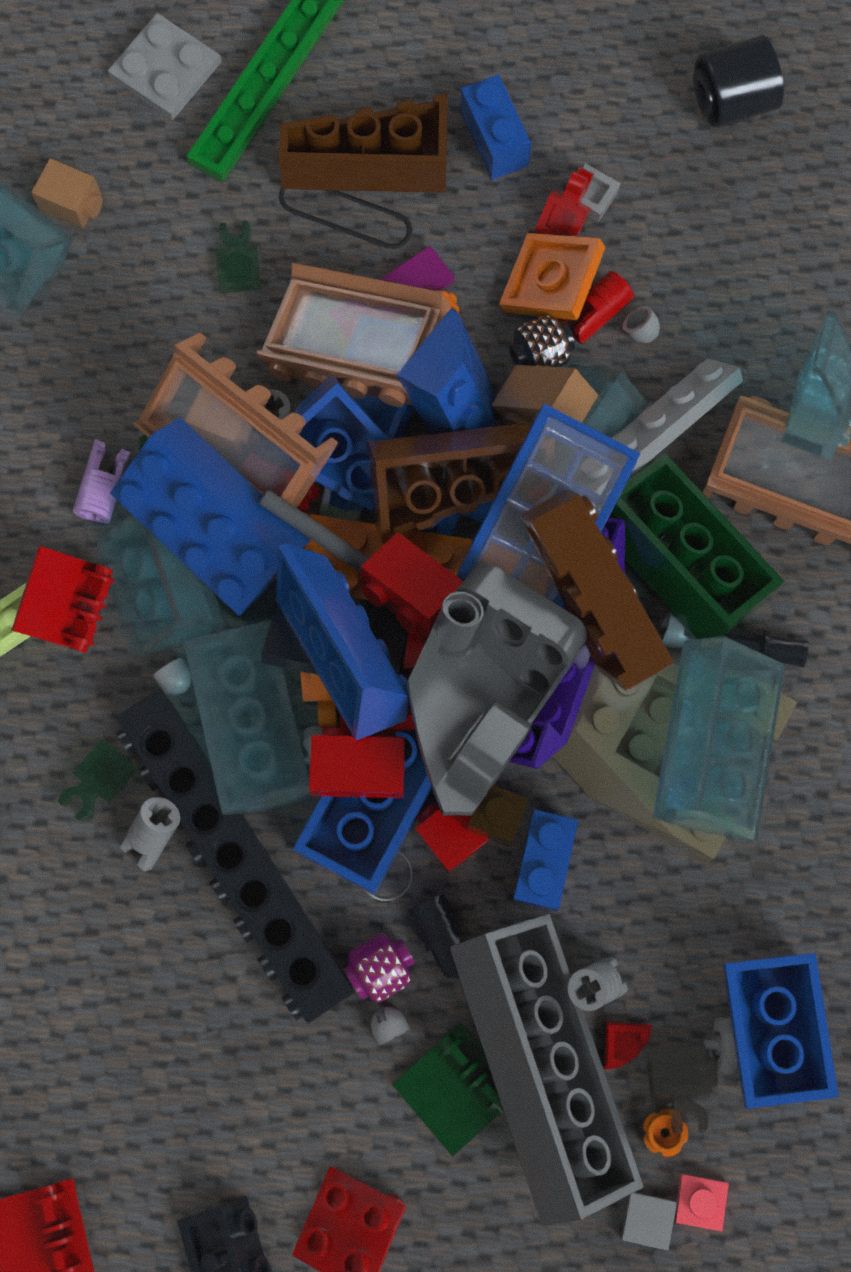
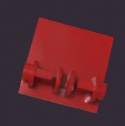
M39 545L11 631L87 653L89 645L94 646L95 643L92 640L97 628L96 622L97 620L102 621L103 618L99 616L101 607L106 609L107 604L103 603V600L107 597L111 583L115 582V579L111 578L113 569Z
M330 1166L292 1256L319 1272H379L406 1209V1205L403 1204L404 1200L390 1193L385 1195Z
M74 1178L0 1199V1272H95Z

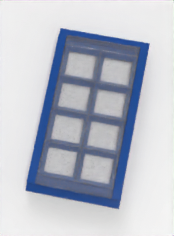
M543 403L456 576L464 581L477 564L482 562L490 563L562 608L564 602L519 515L568 489L578 493L580 496L586 495L597 512L598 519L595 520V523L601 532L641 453Z

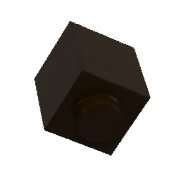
M493 785L473 813L467 831L510 847L529 799Z

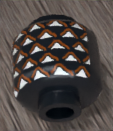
M547 314L518 326L514 331V344L509 346V351L515 366L563 367L570 361L571 351L575 350V341L568 324L563 319L558 321L552 315Z

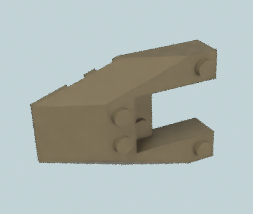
M666 647L674 664L628 691H625L602 674L595 664L568 742L551 757L573 778L589 798L705 863L714 860L735 819L655 775L654 771L690 706L768 748L778 740L798 702L756 679L675 648Z

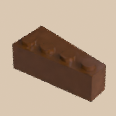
M448 93L433 96V101L415 105L413 100L398 102L397 108L373 112L372 107L356 110V114L345 118L337 119L332 114L280 124L278 159L282 189L445 193Z
M533 422L368 442L374 521L382 544L390 540L397 532L401 534L414 528L420 531L436 525V520L458 512L464 515L478 510V505L494 500ZM546 434L533 461L555 472V442L553 437ZM527 470L514 496L551 482Z
M565 489L519 515L568 612L576 616L586 627L588 635L585 645L602 674L625 691H628L674 664L672 657L640 603L633 584L618 564V555L613 544L606 535H602L596 525L595 520L598 519V515L586 495L580 496L578 493Z

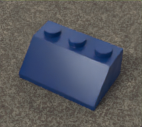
M450 309L396 374L429 434L498 426L496 410L491 406L494 402L492 384L458 312Z
M816 953L723 964L744 1108L750 1109L839 1097Z

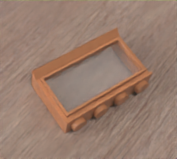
M292 263L290 284L261 351L258 350L256 354L268 367V373L282 381H291L292 378L304 380L310 386L318 388L333 375L353 397L362 399L369 395L378 397L386 404L394 407H403L404 404L413 406L396 374L451 307L442 292Z
M198 333L175 344V353L142 415L134 423V426L149 438L152 433L181 417L262 495L269 489L298 508L338 445V442L331 437L315 448L299 435L306 424L305 419L301 415L291 413L280 420L264 407L271 396L267 388L256 385L246 392L230 380L236 369V365L232 360L222 357L212 363H208L198 355L206 340L203 334Z
M740 395L731 414L702 493L708 499L712 492L735 500L733 509L741 514L748 515L753 508L775 515L776 518L773 524L780 529L789 530L796 523L817 532L814 540L820 544L830 545L835 539L851 544V432L841 427H826L812 422L808 415L801 412H785L772 407L769 401L761 397H745Z

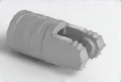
M152 797L146 800L120 844V849L125 853L134 849L143 854L137 864L143 871L153 868L179 825L180 813L175 804L161 797Z
M614 957L601 959L578 970L571 976L568 982V994L572 1003L579 1009L585 1011L597 1010L627 992V985L622 983L621 976L615 968L618 966V963ZM597 980L601 990L593 992L589 983Z

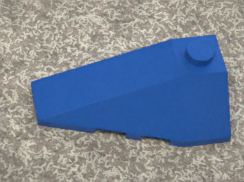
M331 375L300 403L293 412L301 415L306 421L299 435L315 448L331 437L338 442V445L315 481L337 492L341 497L349 501L352 500L374 512L368 442L390 438L342 384ZM271 441L273 446L298 470L300 464ZM444 518L439 519V520H436V521H435V524L437 525V524H438L439 522H441ZM436 525L431 526V527H428V528H425V529L420 530V531H422V532H429V531H431Z

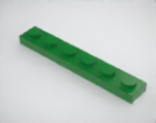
M344 0L290 1L186 157L189 165L222 183L225 181Z

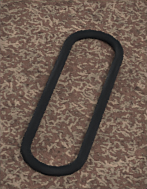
M282 187L280 189V204L288 212L384 248H401L408 243L412 236L411 222L404 215L337 190H324L403 220L407 227L405 238L399 243H386L298 211L286 204L284 200L286 189H282Z

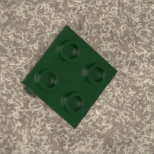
M461 1022L392 1084L452 1157L492 1120L504 1113L484 1050Z

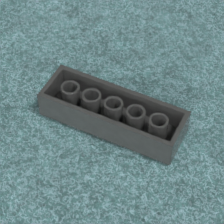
M550 914L489 932L451 946L450 950L541 1225L546 1226L582 1220L644 1188L584 1012L575 1006L569 998L567 988L571 974Z

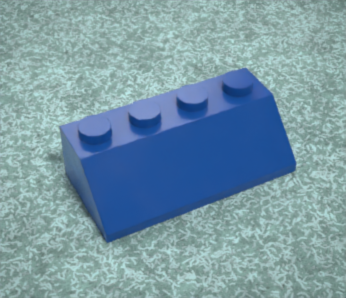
M289 543L279 545L276 601L354 739L357 741L406 721L409 706L408 681L404 675H397L391 665V658L386 644L382 639L376 640L370 630V623L365 609L360 604L355 605L349 595V586L344 574L341 571H335L327 556Z

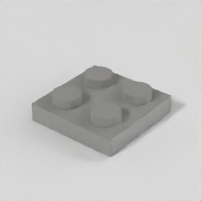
M156 13L110 67L108 74L112 80L171 120H174L221 64L222 60L220 54Z

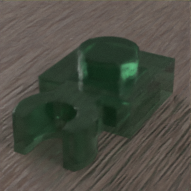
M247 220L242 221L243 231L237 237H232L228 234L226 222L221 223L219 226L221 241L228 247V249L216 250L218 282L221 294L262 290L257 246L246 247L252 236Z
M101 739L73 772L82 782L77 787H70L64 790L59 796L58 803L66 807L72 799L80 797L83 801V807L75 817L83 822L93 814L95 800L98 796L110 803L136 773L138 768L104 739Z

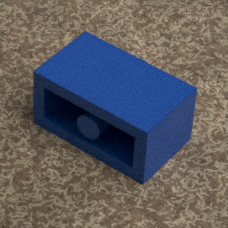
M498 74L461 88L460 113L491 180L528 167L531 141L500 75Z
M533 810L511 902L552 912L559 910L579 820Z

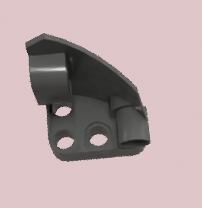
M482 562L477 564L458 589L445 597L433 628L407 682L408 697L419 748L442 815H473L524 741L533 725L531 723L573 665L588 635L586 627L576 616L490 563Z

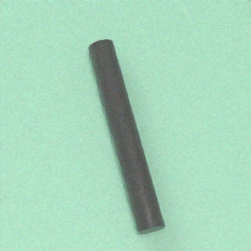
M267 489L258 502L259 505L361 573V566L369 559L368 556L271 490Z

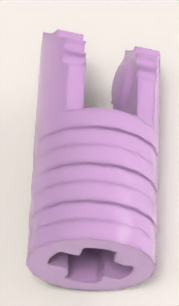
M95 439L75 501L73 513L83 519L108 524L111 521L117 501L110 492L126 471L131 452L124 449L120 450L114 460L112 474L98 470L105 454L106 444Z

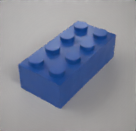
M181 417L151 434L110 492L118 502L238 616L242 615L260 600L277 581L278 546L289 543L305 548L310 542L305 535L259 505L258 502L262 494Z
M415 730L396 732V737H405L404 799L321 797L293 848L296 854L376 896L432 791Z

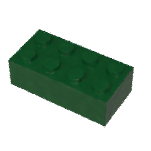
M666 453L627 481L609 516L610 518L622 519L625 522V560L706 649H709L760 607L785 582Z

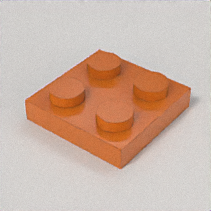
M527 233L499 305L505 313L539 317L549 314L558 319L578 320L606 247L600 238Z

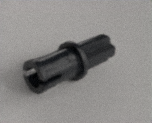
M730 630L718 642L719 653L723 655L759 660V665H764L765 661L795 665L801 668L805 667L809 647L807 640L800 641L770 636V632L764 630L763 634Z

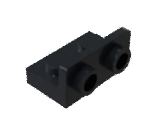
M246 1196L237 1198L225 1205L194 1213L177 1220L191 1272H271L270 1263L264 1256L257 1232V1218L251 1210Z

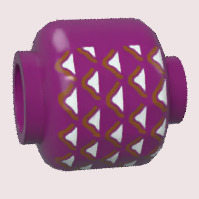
M378 934L349 953L348 961L350 965L345 967L344 970L362 1000L369 997L373 1002L380 1003L410 984L411 974L407 967L414 964L415 961L402 939L393 943L386 934Z

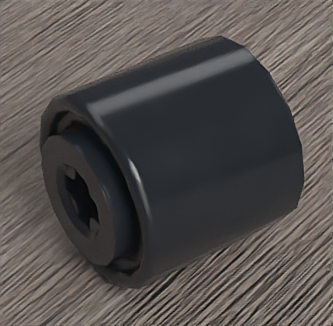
M759 35L698 55L693 73L694 91L702 114L708 118L709 123L713 127H724L777 110L783 104L784 87L781 67L776 52L765 35Z

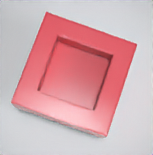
M680 1173L674 1222L722 1232L729 1183Z

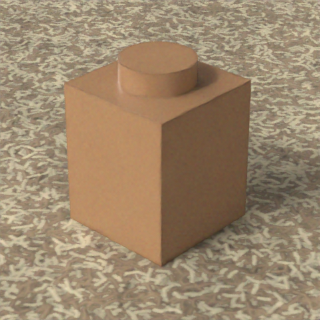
M51 158L31 192L40 211L84 229L89 218L94 219L97 217L103 202L102 194L94 176Z

